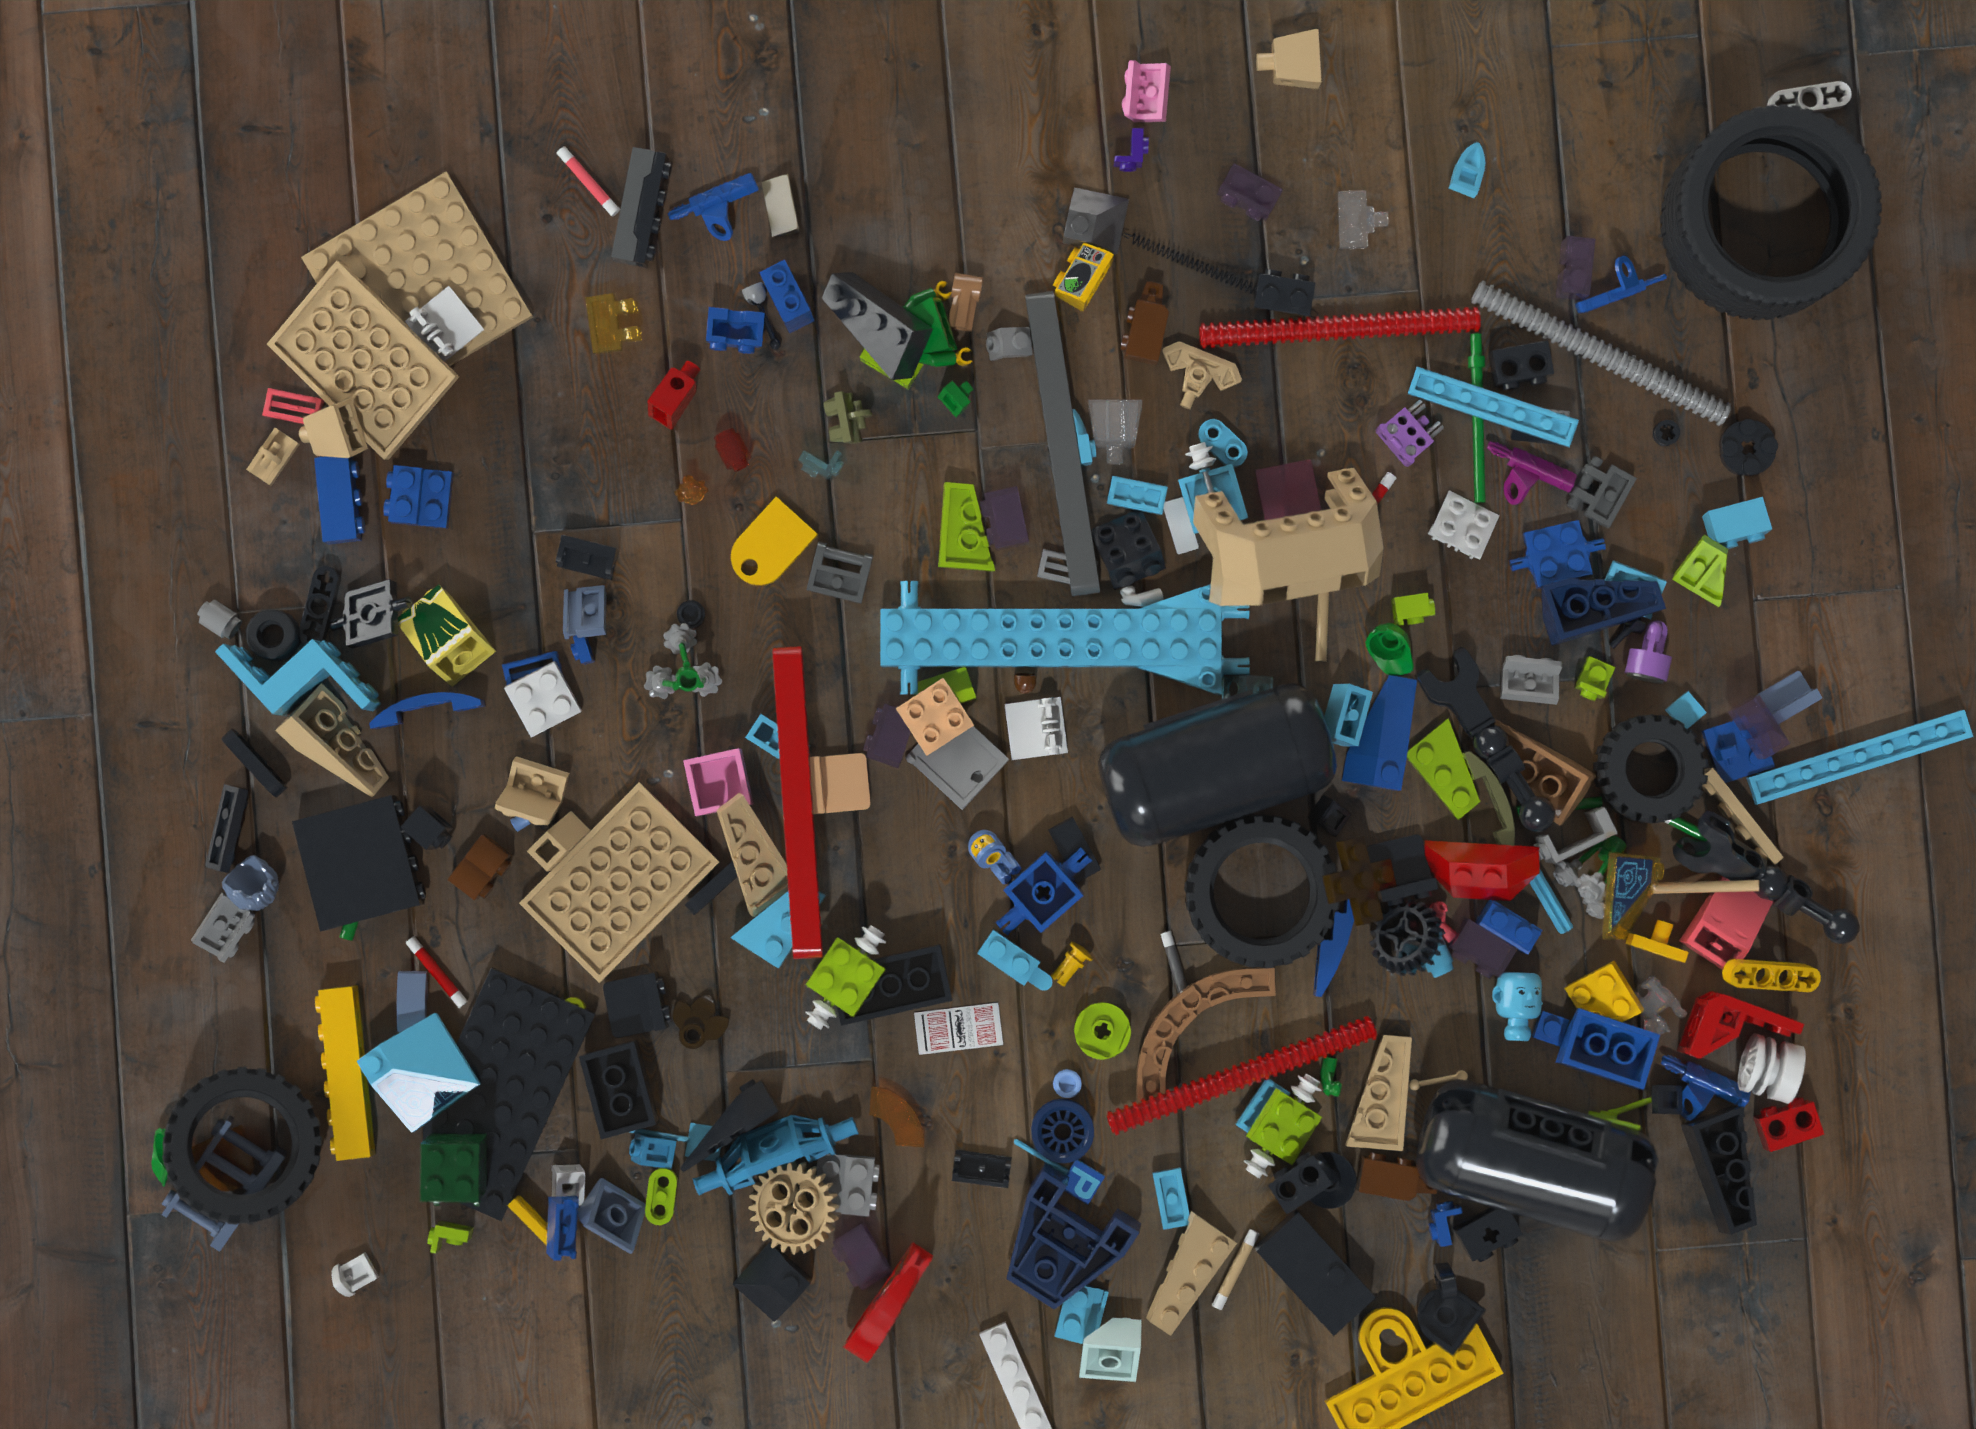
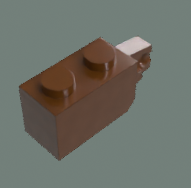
M1146 282L1140 300L1137 299L1136 306L1129 307L1126 322L1131 323L1130 333H1124L1120 350L1125 351L1124 359L1157 366L1169 315L1166 306L1162 305V284Z
M1369 1152V1157L1361 1155L1356 1187L1358 1192L1404 1201L1412 1200L1416 1197V1193L1437 1194L1436 1190L1427 1186L1420 1178L1417 1167L1414 1165V1160L1397 1157V1162L1386 1160V1155Z

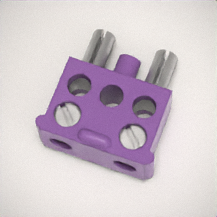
M1421 400L1417 401L1408 410L1404 407L1386 424L1381 423L1376 428V433L1406 467L1412 465L1415 461L1414 458L1434 442L1432 438L1444 429L1443 425H1441L1429 435L1441 423L1437 421L1425 431L1423 428L1429 423V420L1424 415L1418 420L1414 418L1425 408V404L1421 405L1412 414L1410 413L1422 403ZM1398 419L1402 420L1403 425L1399 424ZM1407 430L1412 432V436L1407 433ZM1416 441L1421 442L1422 446H1418Z

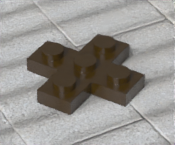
M1364 836L1336 842L1342 871L1322 876L1328 903H1337L1349 899L1355 926L1383 920L1377 891L1397 886L1391 859L1370 863Z

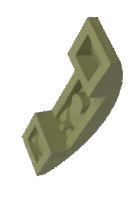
M1470 751L1463 752L1462 756L1472 780L1482 777L1502 828L1492 832L1498 845H1514L1515 829L1513 816L1502 786L1482 760Z

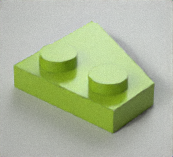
M1703 535L1674 573L1672 580L1720 607L1723 600L1729 549Z

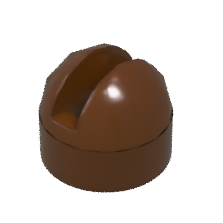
M1032 673L1014 674L1015 688L1020 693H1030L1036 686L1037 675Z

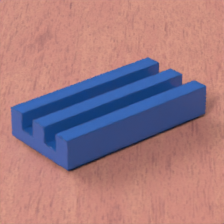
M558 651L502 664L506 684L509 685L512 683V680L522 678L542 667L510 674L509 669L553 659L557 663L562 673Z

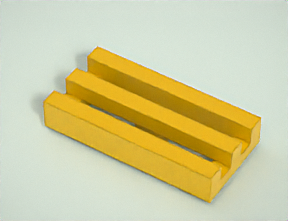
M518 1195L507 1206L547 1246L548 1223L521 1195Z

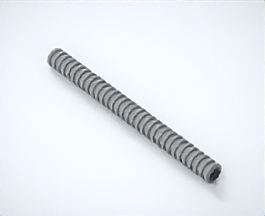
M1485 281L1478 284L1471 298L1472 304L1478 303L1480 308L1486 307L1488 312L1494 311L1496 316L1502 315L1504 320L1511 319L1512 324L1517 322L1520 328L1525 326L1528 332L1533 330L1535 331L1534 335L1538 336L1541 334L1543 335L1542 339L1546 340L1549 338L1551 339L1550 343L1554 344L1557 342L1558 347L1565 346L1566 351L1573 350L1575 355L1581 354L1583 359L1589 358L1591 363L1597 362V366H1605V370L1609 371L1611 369L1613 374L1617 375L1619 373L1621 378L1625 379L1627 377L1629 382L1633 383L1635 381L1637 386L1641 387L1643 385L1645 390L1651 389L1653 394L1659 393L1661 398L1667 397L1671 403L1676 401L1677 406L1684 405L1685 410L1692 409L1693 414L1700 413L1701 418L1706 416L1709 422L1716 421L1717 426L1723 424L1731 411V403L1727 402L1725 404L1723 399L1719 398L1717 400L1715 395L1711 394L1709 396L1705 390L1700 392L1699 387L1692 388L1691 383L1684 384L1683 379L1676 380L1675 375L1668 376L1667 371L1660 372L1659 367L1654 369L1651 363L1646 365L1643 359L1638 361L1636 356L1632 355L1630 357L1628 352L1624 351L1622 353L1620 348L1614 349L1612 344L1606 345L1604 340L1598 341L1596 336L1590 337L1588 332L1582 333L1580 328L1574 329L1572 324L1566 325L1564 320L1558 321L1556 316L1550 317L1548 312L1543 314L1540 308L1535 310L1532 304L1527 306L1524 300L1519 302L1517 301L1518 297L1514 296L1511 298L1509 297L1510 293L1506 292L1503 294L1501 293L1502 289H1493L1494 285L1492 284L1487 286Z

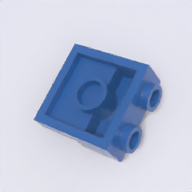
M394 465L393 472L388 471L386 480L387 488H391L390 499H386L384 502V516H388V522L448 529L454 473Z

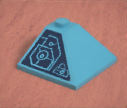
M437 1013L430 1015L381 1043L357 1060L370 1085L411 1132L421 1128L481 1084Z

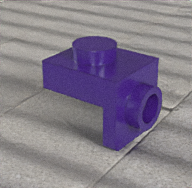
M1132 128L1131 156L1114 157V167H1120V171L1134 172L1136 168H1142L1143 154H1148L1149 137H1143L1144 128Z

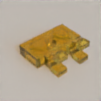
M613 293L585 297L592 351L594 354L622 351L621 342L642 340L640 328L638 329L637 326L620 329L618 314L638 313L637 301H634L633 298L616 301Z

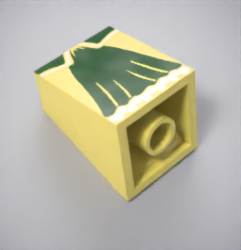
M439 584L434 589L427 591L424 597L416 602L412 608L405 609L398 617L399 627L426 664L452 687L496 652L452 596Z

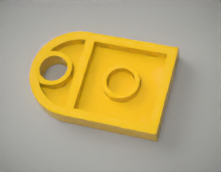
M775 497L735 541L731 551L733 569L743 581L751 585L763 586L771 584L782 576L818 534L779 498ZM745 561H756L758 570L754 575L748 576L743 573L742 565Z

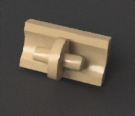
M274 428L246 470L272 486L300 444L277 428Z

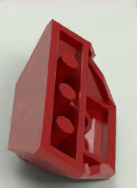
M1427 840L1424 843L1425 858L1430 872L1453 898L1511 901L1540 873V847Z

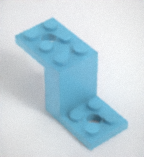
M312 639L272 677L262 667L258 669L250 662L253 657L242 646L239 648L236 645L222 644L215 651L274 715L286 716L330 675L361 709L374 711L381 705L377 699L379 693L369 683L361 682L357 678L360 675L358 670L351 663L348 662L346 664L339 658L341 652L331 642L327 643L325 640Z

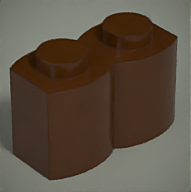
M486 834L481 835L450 875L448 881L474 901L480 897L485 899L494 888L492 881L497 874L502 877L512 863L508 860L512 854Z

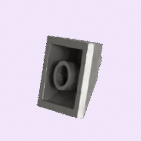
M1074 187L1063 243L1079 247L1083 243H1087L1113 254H1118L1129 199Z

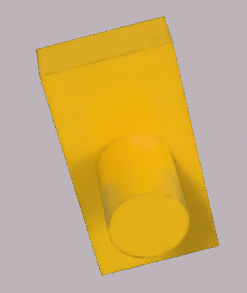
M1661 920L1656 921L1651 939L1629 933L1625 943L1683 963L1686 962L1689 953L1667 945L1673 924Z

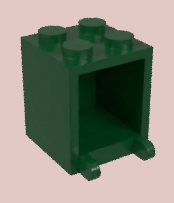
M429 1134L420 1144V1202H433L434 1206H440V1202H474V1206H480L481 1198L487 1191V1134Z

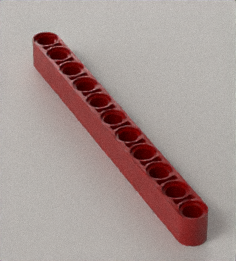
M802 646L773 648V668L793 959L823 958Z

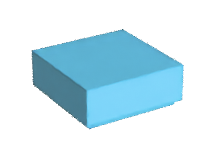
M1686 691L1665 709L1673 720H1679L1684 723L1686 729L1707 713L1689 691Z

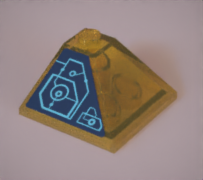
M1609 852L1602 939L1625 940L1657 888L1658 881L1663 879L1664 864L1660 863V857Z

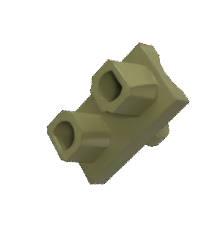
M844 391L834 393V398L823 403L828 417L839 416L840 425L829 427L831 442L862 443L860 430L866 428L865 418L872 416L871 410H863L861 400L854 401L853 393H844Z

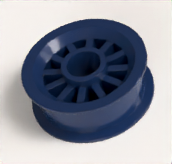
M1055 1099L1044 1104L1035 1114L1031 1126L1032 1140L1038 1152L1046 1159L1055 1163H1071L1080 1159L1090 1149L1094 1138L1093 1122L1087 1110L1079 1103L1069 1099ZM1059 1110H1066L1064 1119H1061ZM1056 1111L1058 1120H1055L1050 1114ZM1070 1112H1072L1075 1116L1069 1121L1068 1118ZM1046 1118H1048L1052 1125L1043 1122ZM1080 1118L1082 1124L1073 1126V1124ZM1067 1124L1071 1128L1069 1136L1066 1138L1057 1137L1054 1133L1057 1125ZM1042 1128L1051 1130L1050 1132L1041 1133ZM1084 1128L1083 1134L1074 1132L1075 1130ZM1052 1136L1047 1143L1044 1142L1043 1138ZM1073 1137H1077V1138H1080V1139H1082V1140H1081L1080 1143L1078 1144V1143L1073 1139ZM1056 1141V1148L1053 1150L1050 1146ZM1070 1141L1075 1148L1069 1150L1067 1142ZM1061 1143H1064L1066 1150L1064 1152L1059 1151Z

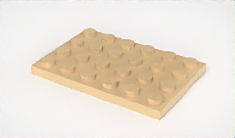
M339 260L335 261L267 343L329 406L347 398H352L365 441L384 460H389L460 377L362 280Z
M639 782L519 904L601 983L720 861Z

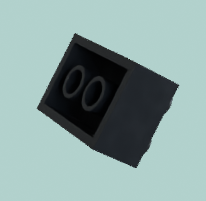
M638 1039L579 1056L601 1140L650 1127L660 1122Z

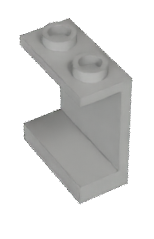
M1605 807L1593 808L1584 812L1594 832L1593 834L1558 851L1555 850L1549 835L1533 837L1536 842L1533 847H1540V860L1544 859L1546 863H1557L1617 834Z

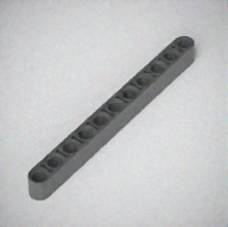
M1047 291L1025 295L1064 552L1067 559L1066 565L1070 579L1071 595L1074 597L1100 593L1054 292Z

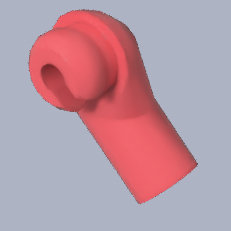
M1442 901L1432 903L1429 908L1435 910L1437 913L1436 917L1440 918L1443 922L1440 927L1444 929L1445 934L1442 937L1447 943H1450L1457 932L1446 924L1447 905Z

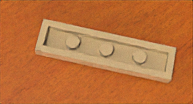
M1714 768L1705 769L1704 775L1708 776L1707 784L1702 785V789L1709 796H1715L1720 803L1717 807L1727 819L1731 817L1737 824L1735 830L1739 836L1745 841L1749 840L1755 847L1753 850L1760 854L1762 858L1767 859V864L1775 865L1784 857Z

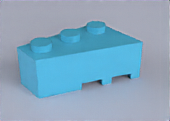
M789 891L730 937L777 968L781 967L792 950ZM819 891V902L821 905L826 895Z

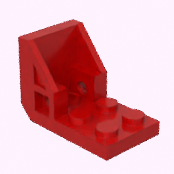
M1709 991L1696 997L1677 1051L1700 1059L1739 1037L1744 1022L1763 1027L1764 1023L1768 1024L1766 1030L1790 1037L1791 1033L1801 1035L1804 1024L1728 995Z

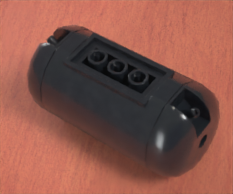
M1294 683L1279 685L1253 694L1252 690L1145 724L1143 725L1144 730L1120 737L1107 744L1101 752L1098 761L1099 775L1115 825L1126 841L1141 847L1153 846L1161 843V841L1166 842L1318 792L1327 787L1333 780L1337 768L1332 738L1316 698L1307 688Z
M1457 1079L1444 1084L1436 1091L1432 1098L1419 1136L1416 1167L1424 1183L1436 1191L1602 1241L1617 1242L1630 1238L1643 1224L1656 1186L1655 1170L1659 1159L1650 1139L1637 1130L1503 1089L1493 1088L1470 1080Z

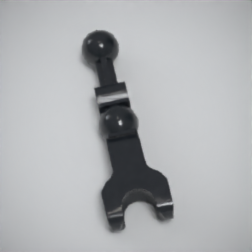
M1459 647L1454 651L1453 661L1459 674L1453 681H1439L1427 669L1416 673L1417 682L1429 702L1436 706L1447 707L1453 712L1469 738L1473 739L1475 752L1487 760V766L1500 784L1507 782L1521 804L1519 818L1522 825L1533 832H1542L1552 826L1555 820L1554 806L1548 799L1535 796L1522 776L1521 772L1525 770V766L1512 745L1509 746L1507 733L1501 727L1495 725L1496 720L1476 689L1479 680V668L1468 651L1463 647Z
M1707 811L1698 820L1699 833L1707 841L1698 842L1688 837H1683L1673 846L1675 859L1695 873L1715 872L1730 881L1759 880L1760 891L1754 892L1760 898L1773 900L1772 905L1778 907L1781 912L1788 916L1795 915L1799 910L1823 924L1825 936L1834 943L1848 944L1855 940L1860 931V924L1855 914L1846 909L1831 911L1811 899L1813 892L1806 882L1794 878L1793 875L1787 878L1786 873L1780 867L1767 865V859L1762 858L1756 851L1736 839L1735 830L1731 822L1714 812Z

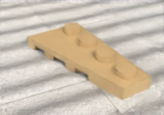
M738 793L718 808L717 813L749 914L755 917L788 892L787 864L745 797Z
M1382 1034L1345 1146L1403 1151L1412 1037Z
M1193 1211L1189 1215V1224L1185 1234L1182 1233L1178 1241L1179 1248L1173 1260H1170L1166 1269L1168 1274L1163 1284H1160L1146 1316L1149 1322L1170 1336L1237 1244L1232 1238Z

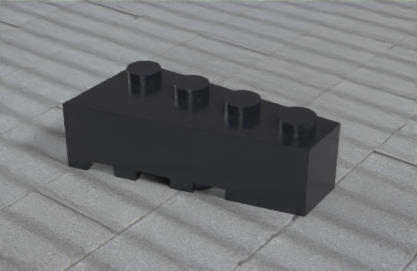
M1733 1105L1681 1124L1720 1233L1729 1235L1757 1225L1753 1187H1751L1749 1175L1751 1166L1750 1160L1747 1158L1746 1143H1748L1747 1131H1744L1743 1117H1745L1744 1107Z

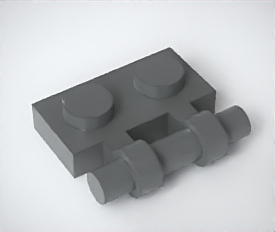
M1593 456L1589 465L1585 464L1581 471L1583 475L1576 487L1573 486L1569 493L1571 497L1566 506L1577 510L1580 502H1584L1588 507L1583 515L1606 528H1610L1637 478L1614 465H1611L1605 474L1599 470L1603 460ZM1596 480L1600 482V485L1593 496L1587 493L1591 482Z

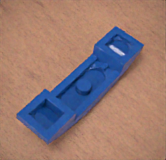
M438 692L422 694L402 700L383 710L369 723L370 729H380L403 724L401 712L452 702L453 711L456 712L484 707L486 704L482 699L459 693Z

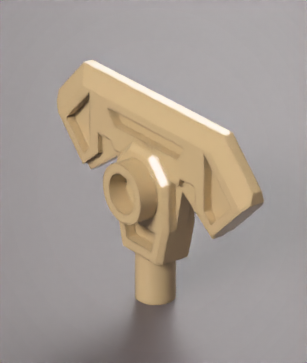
M1180 341L1163 348V355L1171 371L1186 368L1182 392L1185 394L1180 406L1186 409H1191L1195 397L1199 398L1212 379L1220 391L1237 385L1242 381L1235 363Z

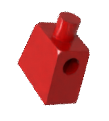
M686 361L680 371L672 367L647 401L648 416L673 430L696 393V381L694 379L700 372V368L690 361Z

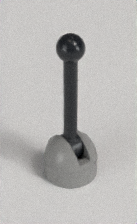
M760 282L741 290L749 304L757 306L759 312L765 313L764 325L771 340L770 347L774 350L779 349L781 342L779 339H776L762 305L766 298V290L763 283Z

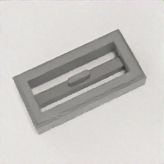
M1043 549L1037 577L1070 584L1068 577L1044 572L1045 567L1068 572L1067 566L1046 562L1047 556L1067 560L1066 554Z

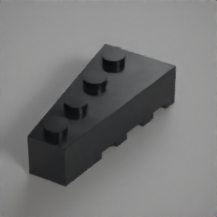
M832 273L822 296L825 303L891 380L912 378L933 328L855 273Z

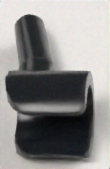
M1641 618L1623 623L1624 628L1609 645L1615 649L1631 632L1641 634L1645 630L1646 623L1642 622Z

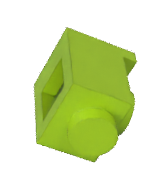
M1428 593L1391 599L1394 624L1399 627L1404 625L1403 620H1407L1408 625L1424 623V617L1435 615L1433 598L1429 599Z

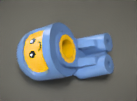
M980 830L972 835L968 842V850L981 868H991V871L1002 884H1006L1011 880V874L1015 875L1020 872L1021 866L1010 852H1006L1005 846L995 833L989 830Z

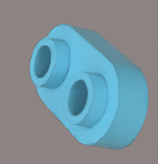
M1216 419L1207 420L1201 425L1198 431L1200 442H1205L1207 447L1213 446L1209 451L1225 466L1233 464L1235 468L1244 463L1247 458V447L1229 428ZM1209 429H1216L1218 436L1216 438L1209 437ZM1236 448L1239 454L1237 457H1231L1228 454V450Z

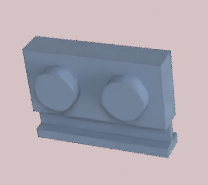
M605 585L577 588L573 592H569L568 589L564 590L563 634L565 639L575 635L578 638L606 635L607 592Z

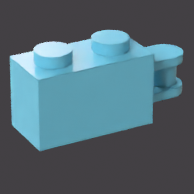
M994 929L977 952V954L1024 986L1027 981L1043 991L1050 989L1052 986L1051 976L1038 967L1040 964L1038 959Z

